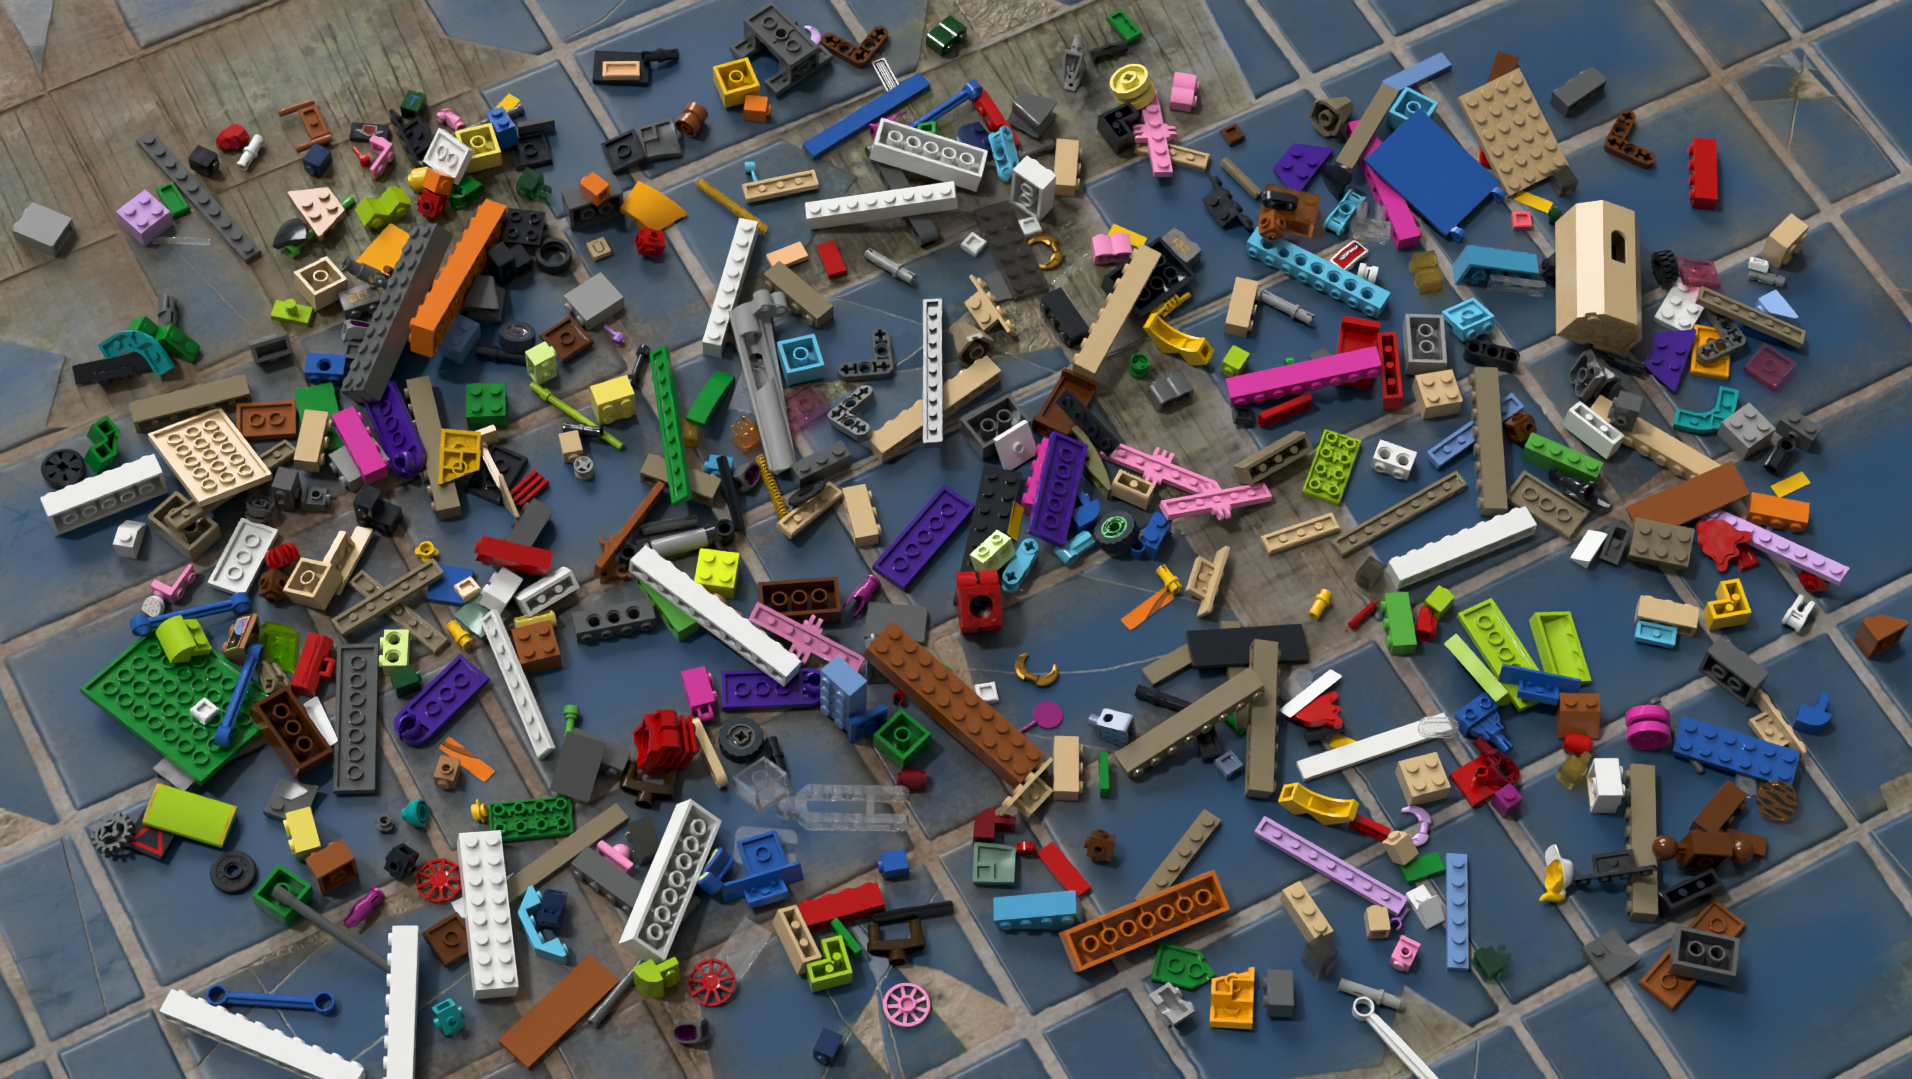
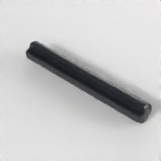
M720 456L716 460L735 531L740 532L745 530V525L728 459L726 456Z
M949 900L873 912L872 922L884 924L952 913L954 905Z

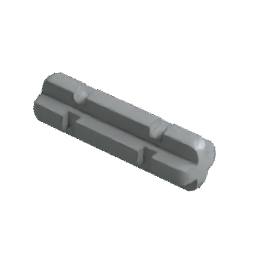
M1750 269L1748 273V279H1758L1762 283L1775 284L1777 287H1783L1785 283V277L1780 275L1776 277L1775 274L1758 272Z

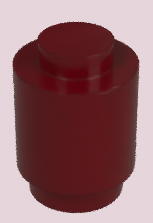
M901 769L900 773L896 775V784L900 785V789L920 790L925 788L926 771H921V769Z

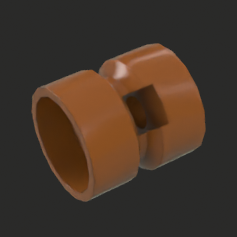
M689 102L682 115L676 120L675 126L683 135L694 137L708 118V112L702 105L696 102Z

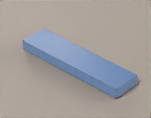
M1441 52L1383 80L1382 83L1399 90V93H1401L1405 87L1412 88L1451 69L1452 64Z

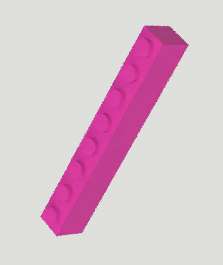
M1360 120L1348 122L1346 130L1348 139ZM1375 132L1358 160L1396 250L1418 246L1422 233L1421 229L1416 226L1415 216L1413 212H1410L1408 202L1363 162L1382 143Z
M1377 346L1226 378V386L1231 407L1233 405L1243 407L1246 404L1261 403L1268 399H1280L1287 395H1298L1310 390L1317 391L1324 387H1335L1347 382L1354 383L1361 379L1376 378L1382 375V365Z

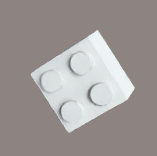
M1594 758L1586 776L1591 813H1615L1618 805H1621V799L1625 796V785L1621 783L1623 768L1619 766L1618 758Z

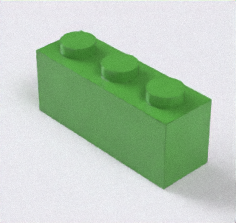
M1408 592L1385 593L1383 600L1380 601V612L1384 613L1382 625L1383 630L1387 631V636L1385 637L1386 647L1390 649V655L1414 654L1417 641Z

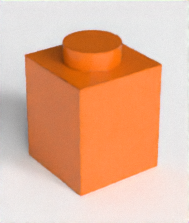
M746 95L744 121L766 123L767 115L770 116L771 105L768 104V97Z
M427 168L422 186L434 193L449 196L455 178L443 171Z
M592 172L581 180L580 192L582 196L598 207L610 196V184Z

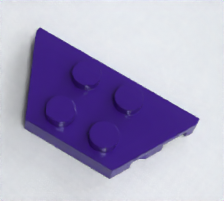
M1293 143L1274 166L1273 173L1281 180V184L1285 189L1287 188L1291 194L1299 197L1332 155L1333 149Z
M1695 329L1655 333L1644 363L1646 365L1644 370L1653 375L1660 384L1663 383L1668 387L1671 394L1675 395L1697 331Z

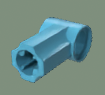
M1084 530L1069 541L1066 540L1062 548L1056 546L1053 552L1066 566H1070L1079 558L1080 554L1094 546L1095 541L1092 535Z

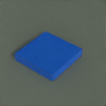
M438 564L444 571L445 576L429 585L426 597L427 602L463 607L467 602H464L458 595L454 585L470 576L473 578L474 569Z
M885 703L848 719L847 738L850 743L876 733L887 722L888 708Z
M776 830L736 841L747 876L788 864Z

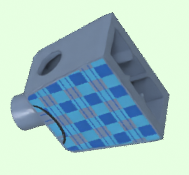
M1106 708L1103 709L1100 716L1091 714L1088 719V725L1097 728L1100 740L1118 748H1124L1133 742L1136 737L1133 715Z

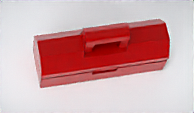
M308 633L290 684L293 694L305 695V697L316 696L321 679L331 680L337 660L329 658L334 644L332 639L325 635L320 636V634ZM324 664L327 665L325 672L322 671Z

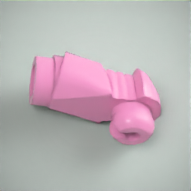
M449 108L441 109L436 115L438 122L442 123L445 121L455 131L466 127L463 119L453 114Z

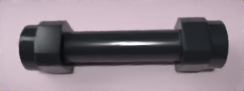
M640 345L637 349L636 355L638 357L632 374L628 375L633 389H636L637 385H639L641 380L639 374L645 359L649 358L651 349L647 345Z

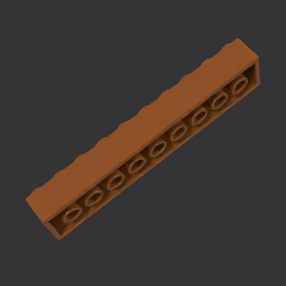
M894 621L883 630L864 652L863 657L1014 790L1020 783L1022 784L1024 779L1046 756L1043 751Z

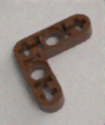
M883 26L875 27L858 47L835 34L827 33L822 36V45L832 55L856 68H864L887 42L888 30ZM871 44L875 48L868 50L865 46ZM842 48L849 49V52L841 53L840 50Z
M1623 110L1610 130L1603 148L1608 154L1637 167L1650 169L1654 164L1655 155L1625 140L1634 125L1636 115L1630 110ZM1629 118L1625 125L1623 123L1624 119ZM1620 129L1624 132V134L1619 135L1615 132V130ZM1625 150H1631L1634 154L1627 155Z

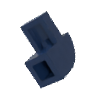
M546 889L544 891L542 906L537 912L536 918L539 921V925L560 928L568 892Z

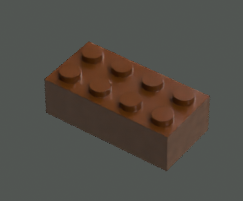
M838 576L758 582L759 603L800 624H803L804 620L809 621L812 614L816 616L813 621L815 625L819 618L823 619L822 624L841 623Z
M288 686L252 705L249 715L294 779L330 760L333 749Z

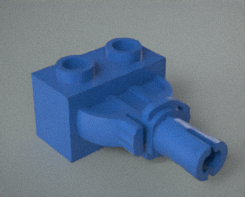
M1486 691L1455 713L1452 725L1464 738L1470 734L1477 738L1483 736L1487 742H1493L1504 755L1514 747L1502 734L1505 728L1500 723V717L1497 712L1499 705Z

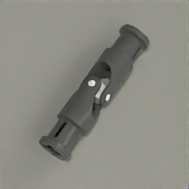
M349 256L344 259L340 269L343 273L348 272L355 275V278L375 287H382L384 290H386L387 282L391 277L363 262L360 264L351 260ZM371 273H375L373 275V282L368 280V276Z

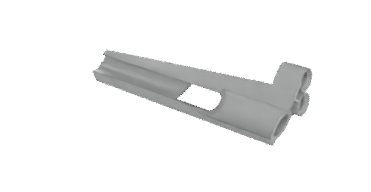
M764 289L756 291L751 302L741 304L728 311L768 468L771 472L778 475L780 472L786 471L791 464L796 462L771 319L782 317L789 310L783 292L770 294L768 290ZM754 353L762 355L769 380L758 391L749 357Z

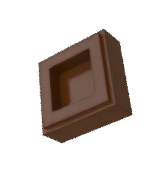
M1236 123L1220 130V135L1229 147L1245 140V134Z

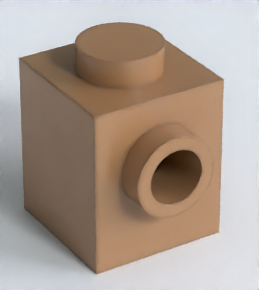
M440 755L433 776L435 785L444 790H455L462 770L461 760Z

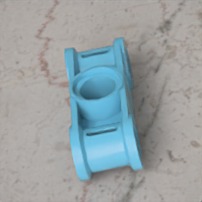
M1002 126L996 133H990L988 140L991 144L998 176L1002 181L1007 182L1012 177L1013 169L1020 162L1012 131L1009 127Z
M1350 188L1335 210L1327 217L1323 228H1329L1340 237L1356 214L1362 210L1367 197H1361Z
M1034 539L1023 540L1016 554L1010 559L1002 575L1001 587L1004 592L1009 594L1015 593L1029 574L1032 565L1037 559L1038 543Z

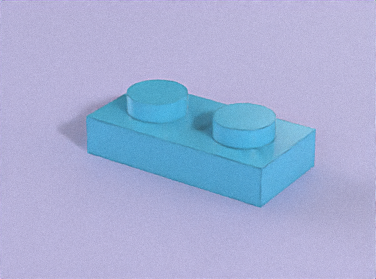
M1638 620L1634 641L1673 649L1677 628Z

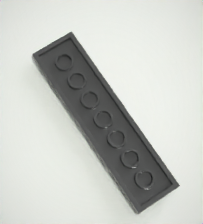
M378 643L337 645L335 734L338 741L334 743V794L376 793Z

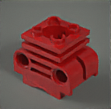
M996 569L978 571V579H976L974 571L956 572L957 614L960 633L979 632V627H981L982 632L1001 630V625H1003L1001 587L998 582ZM986 595L989 597L988 604L984 609L979 611L970 609V603L976 596Z
M656 709L653 714H645L643 716L642 723L632 733L638 753L636 759L637 769H642V774H663L671 766L675 770L679 766L680 771L685 770L699 749L698 742L695 740L696 726L693 723L692 715H688L685 719L684 715L677 717V712L674 710Z

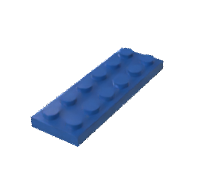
M1682 716L1671 754L1764 783L1770 782L1772 785H1778L1780 788H1791L1800 751ZM1777 781H1781L1785 785L1779 784Z

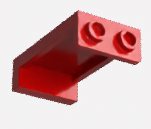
M1343 315L1336 355L1377 346V333H1379L1381 322ZM1366 378L1354 383L1347 382L1340 385L1370 389L1372 379Z

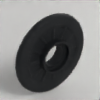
M819 480L801 488L789 498L788 504L795 506L810 500L825 488L826 482Z
M228 851L219 855L210 868L212 883L217 889L226 893H236L246 889L251 885L256 876L254 860L242 851ZM232 867L239 869L238 874L235 876L227 874L228 870Z

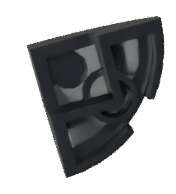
M1328 162L1321 168V176L1329 192L1338 201L1344 195L1345 186L1351 183L1353 171L1339 162H1336L1334 165H1330L1332 162Z
M299 218L287 220L277 231L272 247L279 250L288 244L297 247L308 241L309 229L307 224L302 223L303 220Z

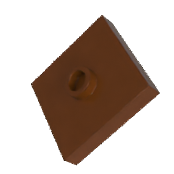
M571 315L540 334V339L543 342L545 341L549 347L552 346L554 348L557 358L562 364L594 344L593 339Z
M458 912L422 932V937L445 968L469 954L466 924Z

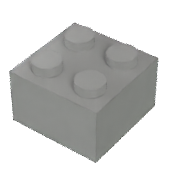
M1748 403L1721 422L1717 435L1744 460L1771 441L1776 428L1755 407Z

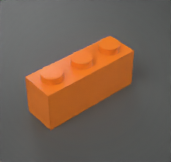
M1752 492L1747 502L1745 521L1754 525H1766L1775 529L1782 528L1792 532L1803 533L1808 524L1810 503Z

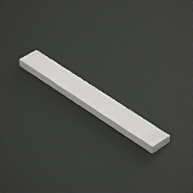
M492 609L480 621L537 758L543 759L555 749V745L497 609Z
M1441 713L1296 762V766L1305 782L1452 732V728L1445 714Z

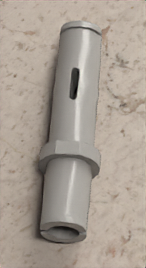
M872 248L866 250L864 254L865 259L892 273L893 277H899L912 285V282H915L917 274L904 268V265L901 263L893 262Z
M1264 290L1260 296L1261 302L1263 301L1290 315L1292 319L1296 318L1307 325H1311L1315 318V314L1302 309L1300 305H1294L1267 290Z
M1341 978L1338 991H1343L1357 997H1367L1376 1002L1375 1005L1380 1006L1382 1004L1396 1010L1399 1009L1402 997L1385 993L1383 989L1379 991Z

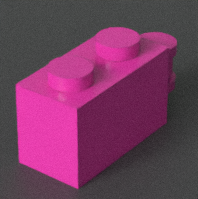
M705 666L682 671V684L691 715H697L701 723L714 720L712 711L715 710V702H718L716 690H712L710 686L713 684L711 673L706 672Z

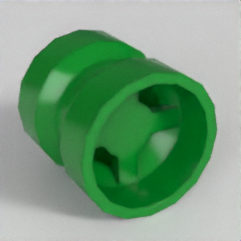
M1141 353L1134 354L1131 357L1129 374L1132 378L1139 380L1147 376L1149 358Z

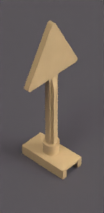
M494 424L474 431L481 432V456L496 486L502 492L505 507L515 518H519L504 477L499 473L488 451V446L493 443H499Z

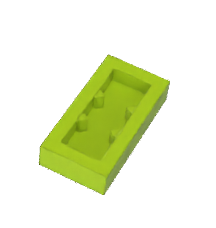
M287 299L286 301L276 300L270 316L271 320L309 327L314 309L313 307L296 304L294 299Z

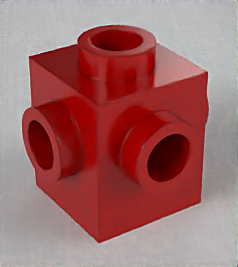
M429 189L423 190L422 195H420L417 201V212L422 213V216L428 219L441 216L446 209L445 200L447 195L434 193Z
M642 228L634 240L637 254L658 257L666 247L664 231Z
M1803 569L1799 574V581L1806 591L1813 592L1829 589L1831 582Z

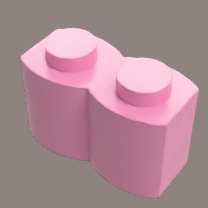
M1175 72L1169 109L1191 112V108L1196 106L1197 96H1194V92H1198L1199 81H1196L1197 75Z
M1116 233L1112 236L1099 234L1092 237L1091 250L1094 264L1123 263L1129 259L1132 254L1129 234Z

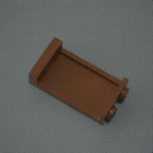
M1063 367L1061 376L1039 414H1035L1032 421V429L1050 437L1053 431L1070 437L1071 428L1077 424L1055 402L1065 390L1069 389L1088 408L1097 392L1098 383L1094 379H1089L1072 371V369Z

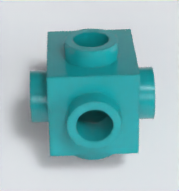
M451 998L431 1007L435 1015L433 1023L438 1031L442 1030L446 1036L459 1032L460 1028L465 1026L462 1020L465 1018L464 1012L460 1006H456Z

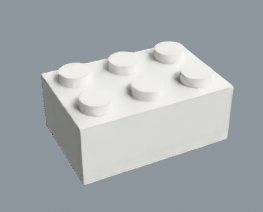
M1026 156L1013 169L1010 202L1031 217L1036 216L1039 222L1053 208L1056 175L1050 169L1040 165L1037 160Z

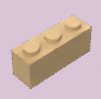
M1057 139L1054 174L1056 175L1054 195L1074 197L1075 189L1079 190L1080 178H1076V174H1080L1081 163H1077L1078 159H1081L1082 156L1079 140Z
M1236 277L1224 328L1225 334L1246 338L1247 331L1252 330L1253 320H1250L1251 315L1255 316L1257 305L1254 304V300L1258 301L1260 289H1257L1258 281Z
M305 409L293 459L296 470L319 472L320 466L324 465V449L328 448L329 437L327 435L328 431H332L333 426L328 412Z
M866 484L842 488V500L855 548L878 544L879 536L882 533L880 524H876L875 521L877 519L876 509L871 507L870 502H873L871 491H867Z
M1641 595L1636 606L1634 625H1636L1638 620L1677 628L1676 634L1693 637L1697 629L1699 608L1691 604H1680L1671 600H1661L1652 596Z
M1054 736L1053 800L1077 801L1078 794L1082 793L1083 781H1079V775H1082L1083 763L1079 762V756H1082L1083 745L1079 744V736Z
M1298 881L1283 889L1280 902L1311 948L1314 950L1331 941L1334 930L1302 883Z
M797 905L777 910L772 922L797 975L806 973V964L820 961L822 956Z

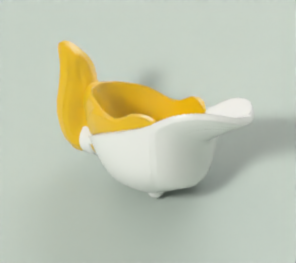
M1554 844L1545 852L1547 864L1545 868L1547 875L1545 887L1548 892L1541 895L1540 902L1563 901L1566 895V888L1573 881V863L1562 858L1557 845Z

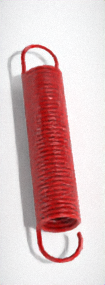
M1380 600L1376 603L1371 601L1348 622V627L1354 630L1377 609L1376 604Z

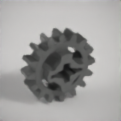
M118 812L115 816L113 813H110L109 818L103 816L102 822H96L98 827L92 828L94 835H91L90 838L93 841L91 844L100 854L104 853L106 856H109L112 853L116 856L118 850L123 853V847L131 846L129 840L135 839L132 834L136 832V829L134 828V822L126 814L122 815Z

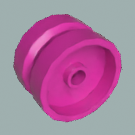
M1641 705L1631 708L1626 712V741L1628 745L1640 750H1654L1670 744L1671 729L1669 726L1671 719L1669 710L1657 705Z

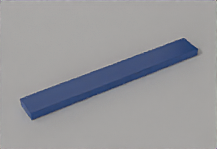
M918 72L803 143L802 148L813 159H816L868 127L869 124L876 122L930 88V83Z

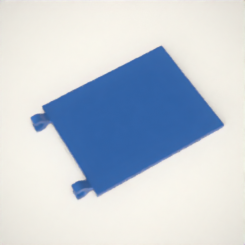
M1420 108L1363 161L1444 236L1450 233L1453 240L1457 243L1466 232L1456 226L1489 194H1492L1493 199L1497 203H1500L1507 195L1505 190L1497 187L1501 182Z

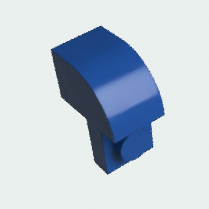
M1081 487L1078 488L1075 500L1077 508L1073 510L1070 521L1077 535L1084 530L1086 532L1090 531L1096 526L1100 509L1098 500L1096 499L1091 502L1088 493H1084Z
M1822 692L1815 708L1801 703L1796 712L1792 729L1805 734H1817L1824 730L1832 717V714L1828 713L1831 704L1828 703L1829 695Z

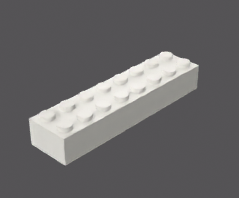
M692 799L676 804L619 941L621 946L645 962L653 959L655 964L665 961L722 822Z
M501 830L459 833L457 849L473 998L485 999L516 996L518 978Z

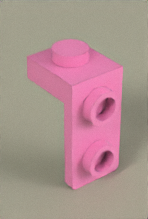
M373 135L369 140L371 151L380 155L370 168L371 179L375 181L378 176L383 174L386 165L393 160L395 153L392 143L382 137L379 138Z
M190 563L187 565L173 587L154 580L150 585L153 596L157 595L163 601L174 605L177 600L182 598L188 584H191L195 579L196 574L193 565Z

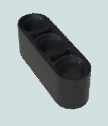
M1472 339L1466 343L1463 359L1469 364L1481 367L1498 368V371L1512 373L1517 368L1520 354L1513 348Z

